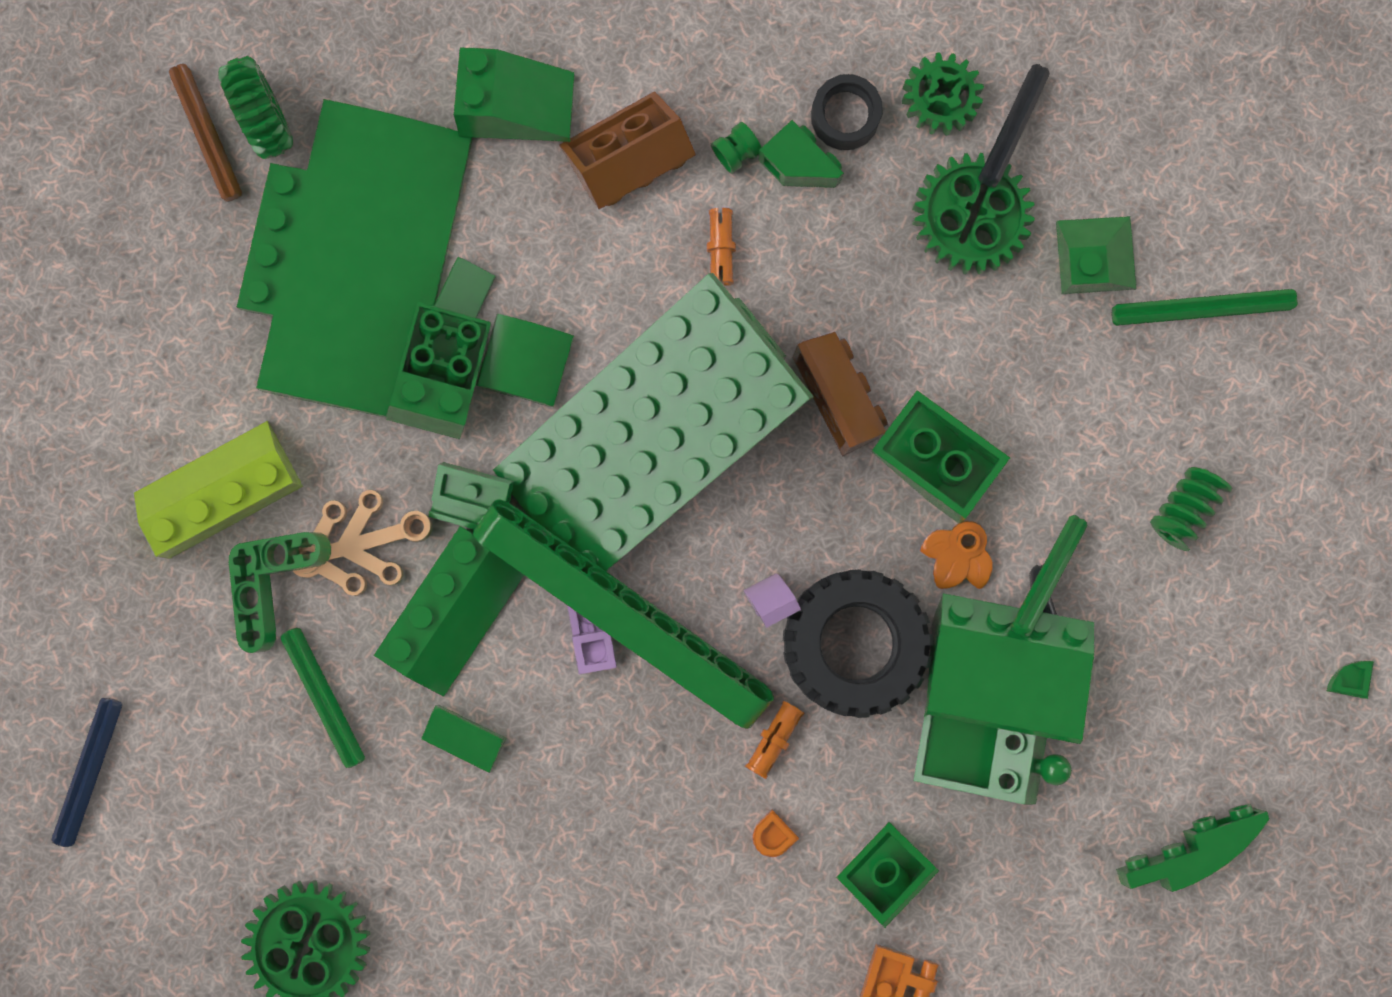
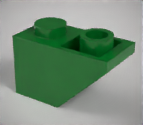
M793 120L759 149V162L783 186L835 188L841 183L844 174L841 171L842 165L839 160L830 152L824 153L815 144L817 140L814 134L804 125L799 127Z

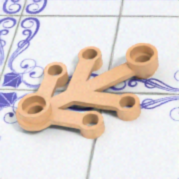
M366 490L360 495L359 506L339 542L331 544L329 560L345 557L378 575L384 584L396 585L403 578L402 568L393 562L386 563L364 550L405 538L413 542L424 541L432 532V522L426 514L419 511H411L402 517L400 524L361 535L373 512H378L383 506V498L378 492ZM369 495H375L377 505L374 508L368 509L364 503L365 498ZM334 500L327 502L322 509L323 516L314 532L322 533L328 538L334 525L341 523L346 518L347 509L345 505ZM338 505L341 509V514L338 518L331 519L328 511L330 507ZM415 520H421L424 524V529L420 534H414L411 531V524ZM315 545L299 548L300 554L315 552ZM328 561L319 567L293 571L296 575L305 578H311L320 574L342 586L344 592L351 596L361 595L367 587V581L364 576L358 573L348 574ZM388 567H394L397 570L398 575L393 581H388L385 578L384 573ZM353 577H357L361 582V587L356 592H352L348 587V582Z

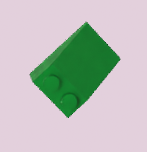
M460 47L453 114L459 137L570 142L574 72L499 49Z
M918 390L871 451L928 502L957 523H961L967 518L1010 459L1009 456Z

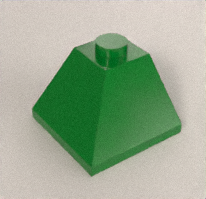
M1130 216L1056 221L1062 294L1137 289Z

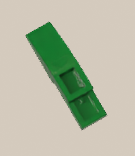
M1245 804L1229 809L1230 816L1216 820L1215 816L1194 820L1192 822L1193 828L1183 831L1188 846H1185L1182 842L1173 843L1161 848V855L1148 858L1147 854H1141L1126 859V866L1116 869L1120 883L1129 889H1133L1160 880L1161 886L1171 892L1193 885L1212 875L1243 852L1269 821L1268 812L1252 808L1251 804Z

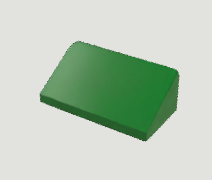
M458 256L434 306L477 318L496 277Z
M435 705L421 739L490 773L507 738L441 705Z

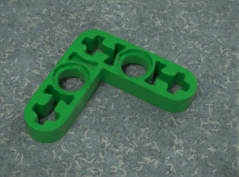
M301 532L239 543L231 549L228 563L235 630L238 645L243 651L247 653L266 652L274 646L276 641L270 574L324 565L331 555V543L326 535L319 532ZM279 544L283 546L286 553L285 560L281 565H278L274 559V551ZM315 545V552L300 554L299 548ZM251 555L252 562L246 565L245 558ZM254 576L255 581H246V577ZM251 588H254L258 594V602L254 608L250 607L247 602V593ZM258 614L259 619L250 620V615ZM259 631L260 638L254 640L253 633Z

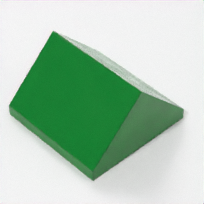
M888 822L836 878L886 928L939 870Z

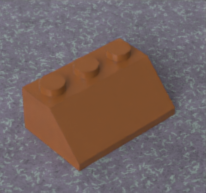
M655 91L570 138V142L559 144L588 196L599 210L605 206L616 204L626 194L637 188L650 185L658 176L669 170L682 167L687 160L696 156L681 118Z
M832 332L797 344L792 358L808 390L814 396L813 400L842 457L880 439L886 432L884 427L888 425L887 419L879 405L873 407L867 393L871 392L869 383L862 372L856 373L850 361L854 359L853 352L846 339L839 340L836 332Z

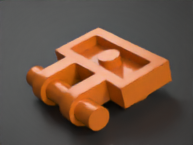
M876 944L860 997H903L907 985L916 988L913 997H929L930 993H935L938 981L935 979L939 965L935 962L924 960L920 974L911 972L915 959L912 955Z

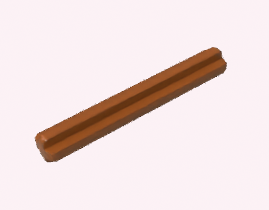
M178 64L169 69L170 78L221 198L226 202L240 198L242 190L190 68L186 64Z

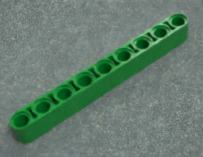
M503 500L493 501L474 529V537L482 546L736 725L745 729L751 728L774 700L772 691L758 678L510 503Z

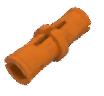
M713 208L709 210L710 242H707V252L710 253L711 257L710 273H714L720 281V271L723 270L724 286H730L734 284L732 253L736 252V243L732 241L733 210L722 208V223H720L719 209Z
M783 700L782 706L768 730H762L760 736L763 738L745 767L767 779V775L782 749L785 751L788 749L790 744L787 741L805 713Z

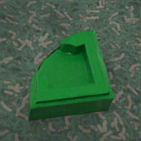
M1354 661L1350 665L1346 664L1334 673L1328 683L1327 692L1368 699L1374 661Z

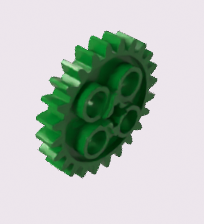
M964 153L960 164L957 163L953 156L949 157L947 169L937 164L933 170L936 177L927 174L923 180L927 188L919 187L916 196L923 201L915 202L912 207L913 211L922 214L915 217L912 222L914 226H923L924 228L918 233L917 240H929L924 252L927 253L936 249L939 252L935 259L936 263L941 262L946 257L949 259L948 270L951 271L959 263L962 264V271L965 275L969 272L972 265H975L979 275L983 274L986 269V263L995 271L1000 267L999 258L1008 264L1014 258L1011 250L1019 253L1024 248L1020 240H1027L1031 236V232L1023 226H1030L1035 221L1034 217L1025 214L1035 206L1034 202L1023 200L1031 190L1030 188H1018L1017 185L1023 176L1017 175L1011 178L1008 174L1012 165L1008 164L998 185L994 188L987 186L984 198L977 210L976 215L978 217L971 225L966 242L960 243L959 238L970 216L969 210L975 203L980 186L982 185L979 181V175L985 165L983 153L978 155L975 162H971L969 154ZM959 183L967 185L971 190V196H960L955 191L954 185ZM989 198H1000L1005 204V210L998 211L993 209L989 203ZM946 216L953 218L957 223L958 229L954 231L945 229L940 219ZM982 230L989 233L992 244L984 245L978 242L975 232Z
M317 880L311 881L306 891L302 882L297 881L293 884L292 894L284 885L277 889L278 898L272 894L263 898L267 908L257 906L252 911L259 920H250L245 924V927L252 931L253 935H248L241 939V943L251 946V950L242 955L241 959L253 960L254 964L245 973L246 975L258 974L260 977L255 983L254 989L266 985L269 988L266 997H273L276 994L280 995V997H335L334 992L340 997H344L349 992L345 982L355 985L359 980V977L353 970L363 971L367 966V963L358 957L368 954L371 949L366 945L360 944L361 940L370 935V931L359 930L358 925L366 919L365 915L353 916L352 912L358 903L353 902L345 906L343 901L347 892L343 891L336 897L331 896L333 884L330 883L321 892L318 891ZM289 911H296L302 916L303 926L301 929L293 928L288 923L287 916ZM318 912L321 917L308 942V946L312 949L303 956L298 977L293 978L292 971L304 947L300 941L309 934L314 914ZM330 924L338 929L340 935L338 942H330L325 938L323 933L325 925ZM275 948H281L286 951L289 958L288 965H280L274 960L273 952ZM310 962H318L324 967V979H316L311 975L309 971Z

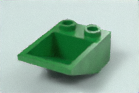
M925 708L913 781L1018 804L1033 805L1037 802L1041 776L1050 785H1062L1069 780L1072 768L1070 762L1062 755L1052 754L1044 758L1047 740L1045 737L926 715ZM1015 735L1020 738L1021 745L1018 749L1013 750L1016 742ZM1009 774L1014 778V785L1010 789L1007 788V782L1010 779L1008 777Z

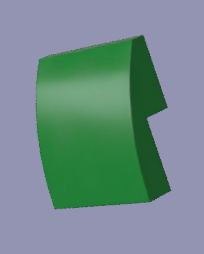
M496 314L476 386L507 396H516L547 407H554L574 335L526 320Z

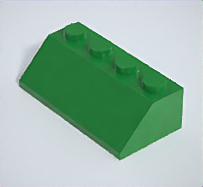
M460 526L373 656L405 677L444 697L525 575L482 546L472 532Z

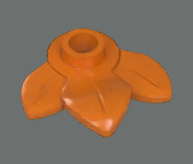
M962 521L956 524L952 530H936L924 540L920 552L936 559L933 575L936 586L939 589L954 587L963 582L965 578L976 588L982 589L990 579L993 562L985 550L987 535L980 524L974 521ZM967 534L973 535L975 537L974 544L964 546L961 543L963 536Z

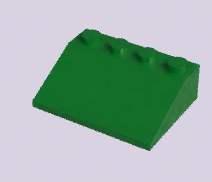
M943 593L932 622L934 646L930 648L932 661L928 675L926 715L1081 744L1083 741L1094 660V622L1042 612L1030 636L1022 637L1011 629V624L1020 608Z

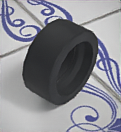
M854 74L835 76L827 80L816 93L811 109L812 127L817 137L827 146L838 150H854L867 144L875 135L883 115L882 99L877 88L865 78ZM850 92L858 95L865 101L868 107V118L866 124L860 130L852 133H843L835 130L828 124L825 117V107L833 95Z

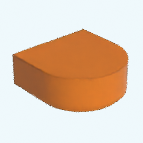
M773 810L756 824L752 835L756 849L767 857L782 855L799 839Z

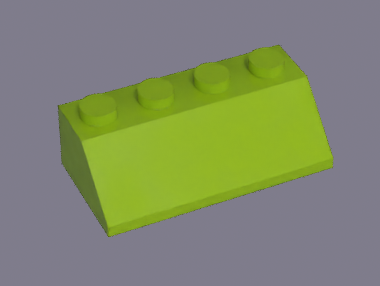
M266 421L134 492L138 524L155 556L170 559L302 488L303 485L269 421Z

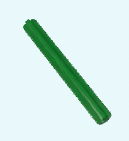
M1294 289L1116 304L1112 307L1111 315L1113 324L1119 326L1289 311L1297 307L1298 300Z

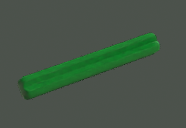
M1077 515L1069 516L1011 624V629L1014 633H1018L1022 637L1030 636L1088 526L1085 519H1080Z
M293 628L281 635L280 639L344 767L352 768L365 760V756L300 628Z

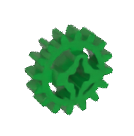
M940 52L935 54L932 63L929 59L923 57L919 64L920 69L912 66L908 74L911 79H905L902 89L908 93L904 94L902 104L911 105L906 116L911 118L917 115L919 120L916 127L920 129L925 123L930 125L929 131L931 135H934L937 128L940 127L945 136L950 134L953 125L956 129L962 131L966 126L965 119L972 122L977 115L975 109H979L983 103V99L977 95L981 94L984 85L980 83L974 84L979 75L978 70L968 72L966 70L969 64L967 59L960 65L955 63L956 55L954 53H951L948 61L943 60ZM924 80V86L927 91L924 92L922 97H919V85ZM937 90L941 93L950 92L948 98L945 94L935 96ZM965 91L966 103L965 106L961 108L960 105L962 102L959 96L962 94V92Z

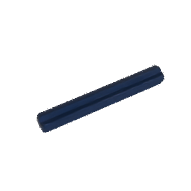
M101 698L98 703L51 838L52 843L58 846L70 847L75 844L122 709V703L118 700Z

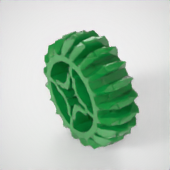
M249 56L237 57L228 61L226 65L219 67L218 78L221 82L220 85L224 91V96L242 133H244L257 156L262 159L277 157L284 154V151L292 148L293 136L270 84L256 61Z

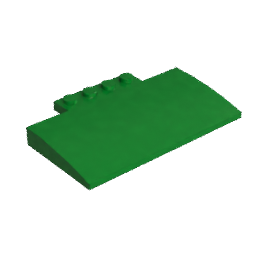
M323 99L307 170L270 163L236 306L241 311L273 317L256 386L258 390L278 396L387 417L389 403L417 302L434 306L437 300L473 137H459L458 131L365 107Z

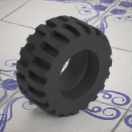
M861 569L837 572L817 581L805 590L797 600L801 610L787 617L788 620L786 628L783 630L782 640L784 641L783 655L785 663L789 668L791 678L801 689L802 693L808 699L828 711L842 716L857 718L885 714L892 711L891 708L894 706L902 705L909 700L911 692L915 688L919 689L925 680L922 676L925 669L930 668L932 657H929L930 645L934 646L933 634H929L927 626L930 620L927 613L922 612L918 603L920 601L914 593H909L903 588L904 584L895 578L885 577L884 573L861 571ZM849 607H863L874 611L886 622L892 635V652L887 664L877 674L866 679L852 680L838 675L826 663L821 650V636L825 625L834 614Z

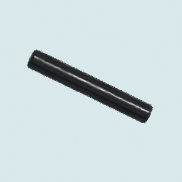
M1034 64L1029 70L979 175L981 184L994 188L1000 182L1050 75L1048 68L1042 67L1040 64Z

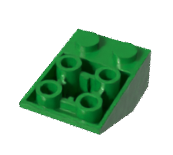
M417 302L386 420L460 439L465 427L491 322Z

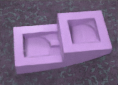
M777 573L743 590L766 628L801 610L795 596Z
M567 606L579 674L617 668L612 637Z

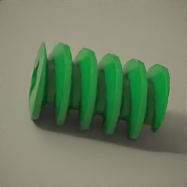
M1189 467L1184 473L1185 479L1179 480L1176 484L1177 491H1173L1168 495L1169 503L1162 504L1159 508L1160 515L1154 516L1150 521L1152 528L1164 541L1183 551L1190 550L1183 542L1184 538L1196 541L1199 538L1191 528L1195 526L1205 529L1207 526L1200 517L1201 514L1209 517L1215 515L1216 512L1208 504L1212 502L1222 505L1224 499L1217 491L1221 490L1230 493L1233 489L1227 481L1217 474L1197 467Z

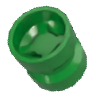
M743 122L735 125L731 129V134L727 137H719L711 143L715 156L730 174L742 168V162L747 158L754 159L757 157L759 149L762 148L755 134Z

